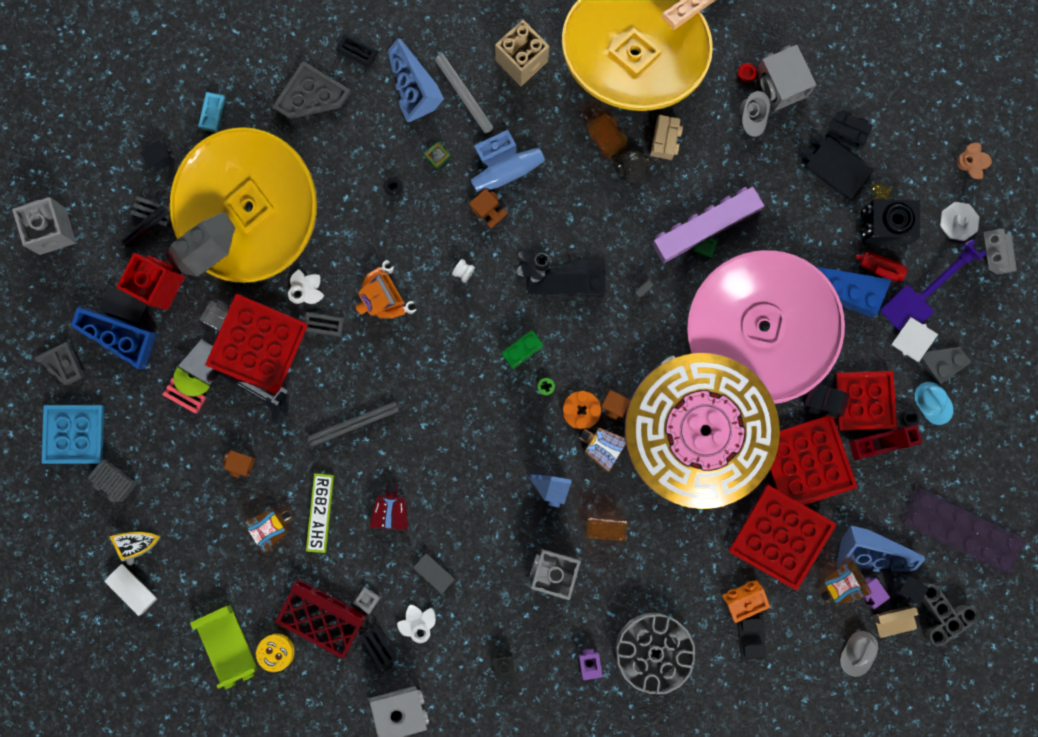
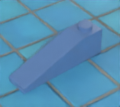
M397 38L388 50L392 72L396 74L397 83L395 87L396 90H399L401 97L399 106L406 121L411 122L433 112L444 98L434 80L403 41Z

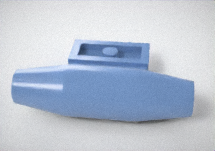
M506 130L474 146L482 164L488 168L471 179V183L477 194L481 193L484 189L492 190L526 175L545 161L539 147L516 154V144L509 131Z

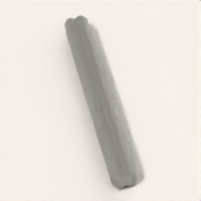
M438 55L435 58L436 63L481 129L486 134L492 131V124L445 55Z

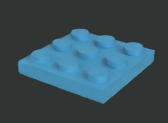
M44 405L42 464H99L103 459L104 406Z

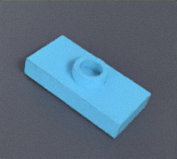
M206 92L198 125L199 130L213 133L218 132L226 100L224 95Z

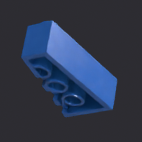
M816 267L831 282L843 306L870 318L878 314L890 285V279Z
M86 308L76 309L71 324L73 328L90 339L95 340L107 350L112 351L121 359L132 364L135 368H146L157 332Z

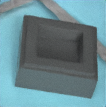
M650 280L646 281L635 291L633 296L638 301L654 285Z

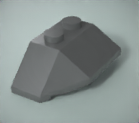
M222 212L200 222L172 243L165 257L176 272L199 277L229 254L233 233L236 228L227 214Z

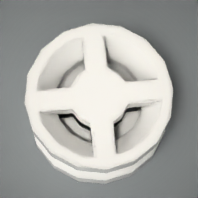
M461 259L452 275L460 277L462 282L466 283L475 267L466 264V261Z

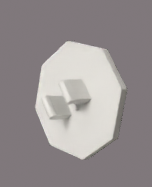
M954 202L941 212L940 227L949 239L965 241L978 232L979 216L970 204Z

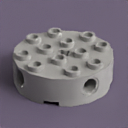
M644 613L631 619L620 631L615 644V658L622 676L635 689L649 694H667L681 687L690 677L695 661V645L688 630L676 619L661 613ZM653 649L659 650L657 651V657L652 655L651 651Z

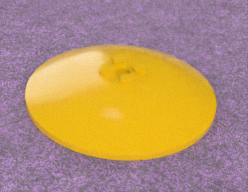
M578 0L569 11L564 23L562 52L566 65L574 79L595 98L609 105L627 110H656L680 102L694 92L705 78L713 52L709 26L702 13L699 12L673 30L661 16L662 13L681 0ZM636 50V51H638L640 54H639V55H632V54L630 53V51Z
M231 128L212 134L203 139L187 154L174 177L170 195V215L175 235L179 239L200 222L225 212L236 228L233 233L229 254L206 272L226 281L243 283L256 282L273 277L289 267L300 256L312 235L317 214V198L312 176L301 156L288 143L271 133L253 128ZM249 201L253 204V209L250 212L245 208L246 203Z

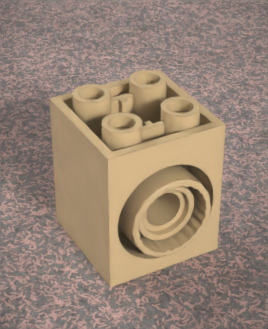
M524 20L518 23L495 44V61L520 86L526 83L548 62L549 45Z

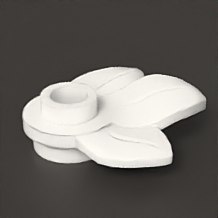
M297 270L291 276V288L288 291V297L293 303L300 304L306 302L308 304H315L322 300L324 295L317 290L320 285V275L312 274L304 277V274ZM297 291L301 292V296L299 298L295 297V293Z
M410 605L406 611V620L397 623L399 631L404 636H410L417 643L426 642L430 637V629L435 625L434 610L429 608L422 612L418 607ZM419 629H422L424 631V635L422 637L417 635V631Z

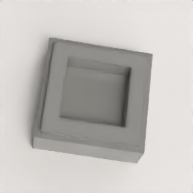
M364 587L353 604L370 614L381 597Z

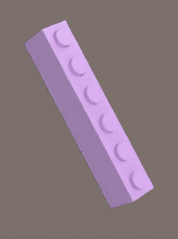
M744 187L736 192L737 195L733 198L728 196L720 201V205L716 207L711 205L704 210L705 213L699 216L698 214L691 216L687 219V223L683 225L678 223L671 228L672 231L656 235L652 245L662 263L664 264L695 247L700 241H706L707 237L711 238L761 211L764 204L754 187L749 189Z

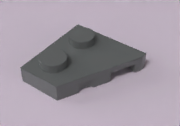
M65 342L35 357L38 363H42L64 385H70L85 377L70 342Z
M960 347L928 351L921 358L922 363L938 385L971 363Z

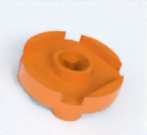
M574 392L564 402V419L573 428L588 429L595 425L600 418V403L589 392ZM579 405L581 407L585 406L587 408L585 410L586 415L577 414V407Z

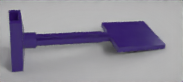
M974 240L963 243L958 248L962 252L958 259L919 295L909 285H906L879 311L899 332H901L910 318L922 324L934 313V310L925 300L964 263L967 264L969 261L979 260L987 253L985 251L977 253L976 249L972 247L976 243Z

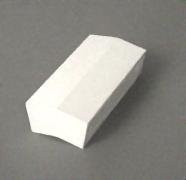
M123 564L104 581L138 616L143 614L157 600Z

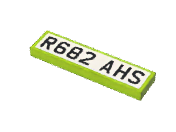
M314 474L306 551L326 553L334 475Z

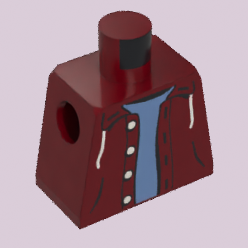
M386 485V496L376 498L370 528L409 529L406 498L397 497L398 486Z

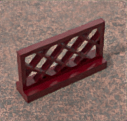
M298 579L293 584L291 592L275 623L344 659L367 615ZM294 594L301 597L303 605L293 606L292 598ZM308 606H318L321 614L311 617ZM305 608L308 618L298 620L295 610ZM292 612L295 622L287 623L281 619L284 613ZM333 614L336 616L338 623L328 626L325 616ZM322 617L325 627L315 630L312 620ZM309 621L312 631L305 633L301 630L299 623ZM349 623L356 627L353 633L345 635L342 625ZM339 626L342 636L332 639L329 629ZM326 630L329 640L324 642L318 640L317 632ZM343 639L345 644L343 653L335 648V641Z

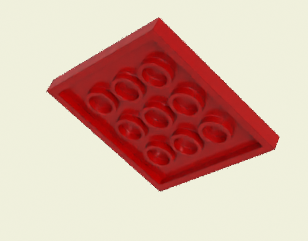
M235 294L205 366L277 394L282 387L308 324Z
M824 416L780 431L777 454L769 470L777 490L806 505L858 488L833 418Z
M767 484L728 551L797 591L837 524Z

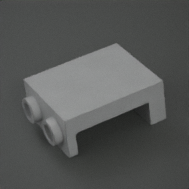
M1004 229L984 232L989 270L997 275L1016 272L1012 234H1005Z

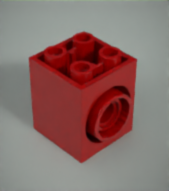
M133 253L116 288L150 306L168 310L185 276L173 270V266L154 256L148 255L146 257Z

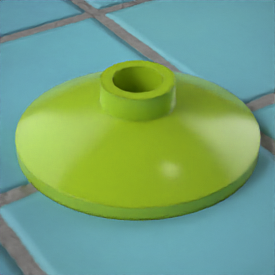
M178 367L176 368L173 376L174 384L182 394L198 396L210 388V386L195 377L190 378L188 373Z

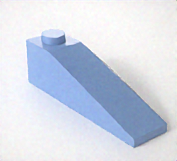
M529 475L530 481L544 501H548L549 506L560 507V504H565L571 485L570 479Z
M850 526L841 539L837 568L846 570L844 565L847 563L853 572H856L857 568L860 572L862 569H872L873 572H879L880 569H891L892 572H912L918 569L925 560V557L868 529Z

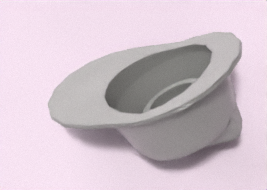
M753 92L740 106L743 128L747 134L754 137L764 132L770 110L769 98L763 92Z
M857 631L852 634L840 658V664L845 673L854 677L867 673L878 652V642L875 637L866 631Z

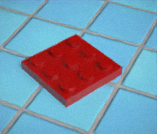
M893 371L834 374L835 389L845 391L850 395L844 417L837 416L838 431L897 429Z

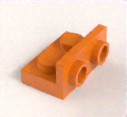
M757 580L748 582L744 586L730 590L722 595L734 623L770 608L765 591Z

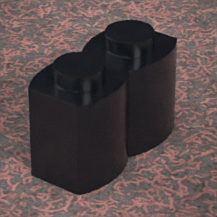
M817 385L807 392L803 406L808 408L810 413L819 415L822 412L826 413L825 416L837 419V416L844 417L850 395L842 390Z

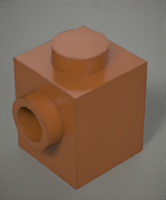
M610 390L601 409L607 412V416L615 420L617 418L621 419L623 415L626 416L631 400Z
M230 450L223 460L224 469L229 470L228 474L239 478L240 475L249 477L256 458Z

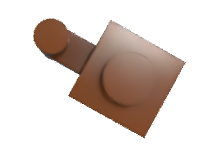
M484 189L469 203V208L481 221L489 216L491 219L486 225L492 229L508 213L503 208L497 213L495 209L499 207L498 196L493 191L489 192L487 189Z

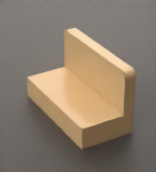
M906 606L874 614L873 617L878 636L883 638L917 629L914 616L918 615L917 608Z

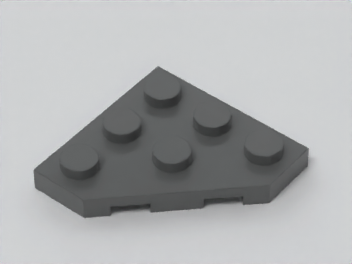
M302 61L272 108L288 119L341 108L351 91Z

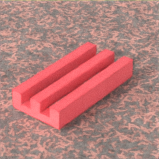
M172 378L171 383L166 387L167 389L162 395L197 414L207 397L202 394L198 395L197 397L200 398L198 402L173 388L175 384ZM172 391L197 405L196 408L170 395V392Z

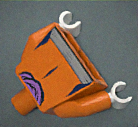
M384 261L381 268L378 267L365 276L361 285L362 289L358 292L362 301L356 305V309L361 315L368 311L371 316L377 315L379 318L392 319L404 315L405 312L413 314L416 309L412 311L408 309V305L414 304L412 301H409L405 307L401 306L405 303L388 275L393 272L394 266L390 269L385 268V266L390 264V261Z

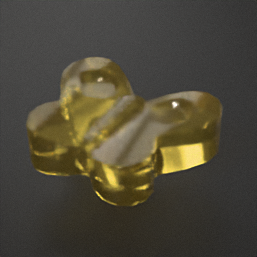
M875 183L872 186L873 191L876 193L873 199H891L889 196L891 187H884L880 183Z

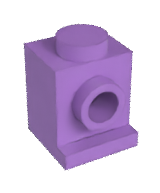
M865 577L859 582L860 588L863 593H860L865 601H869L867 604L869 608L875 609L890 598L877 578Z
M594 649L582 650V654H579L582 679L589 680L603 677L599 653L594 652ZM591 659L593 665L587 666L586 661Z

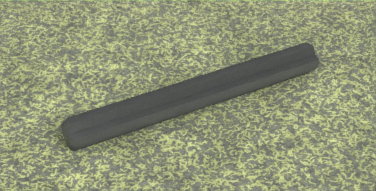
M392 402L307 437L310 446L317 445L399 411L396 402Z

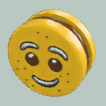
M271 634L260 641L256 649L257 662L264 670L269 672H278L290 665L295 654L292 641L282 634Z

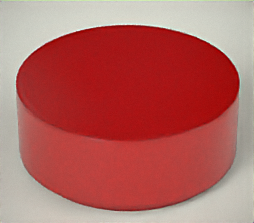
M750 63L742 64L737 71V77L742 83L752 82L757 74L756 68Z

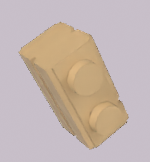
M658 115L650 156L672 160L674 154H678L680 144L676 142L677 137H681L683 126L680 125L681 119Z

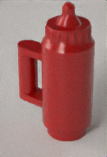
M865 251L862 255L856 254L855 256L860 261L859 265L864 267L865 270L893 281H903L908 267H905L903 263L874 252Z

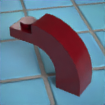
M913 425L860 438L849 443L854 460H859L922 444L918 425Z

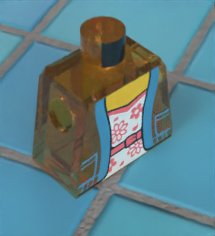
M272 509L244 521L243 524L262 554H265L289 533L286 524L292 521L294 517L288 509L280 515L275 509Z
M854 560L844 563L824 580L828 589L821 592L825 602L834 599L837 605L873 594Z

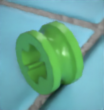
M543 378L538 383V391L543 395H549L554 391L555 384L551 379ZM542 382L551 383L552 388H549V392L541 389V385L543 386Z

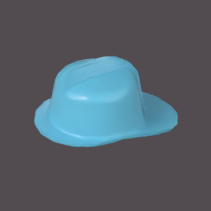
M925 382L916 388L914 393L916 404L929 422L935 425H943L952 418V402L941 386L934 382Z

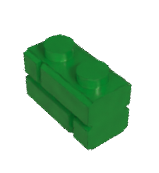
M531 330L501 352V356L513 370L534 355L535 352L541 350L543 344Z

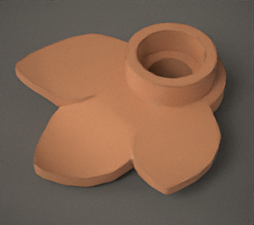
M980 143L968 145L965 152L961 153L957 158V166L961 170H967L974 179H983L982 170L990 167L992 164L991 157L981 152Z

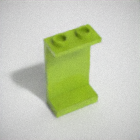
M231 605L190 623L193 630H198L220 682L217 684L218 689L224 686L226 690L236 685L235 681L240 678L245 681L254 677L253 672L257 671L258 667Z

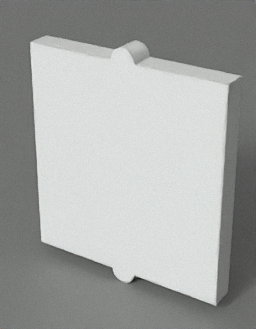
M910 318L892 343V346L903 352L904 356L908 355L919 362L938 334L927 328L926 324L922 325L915 319Z

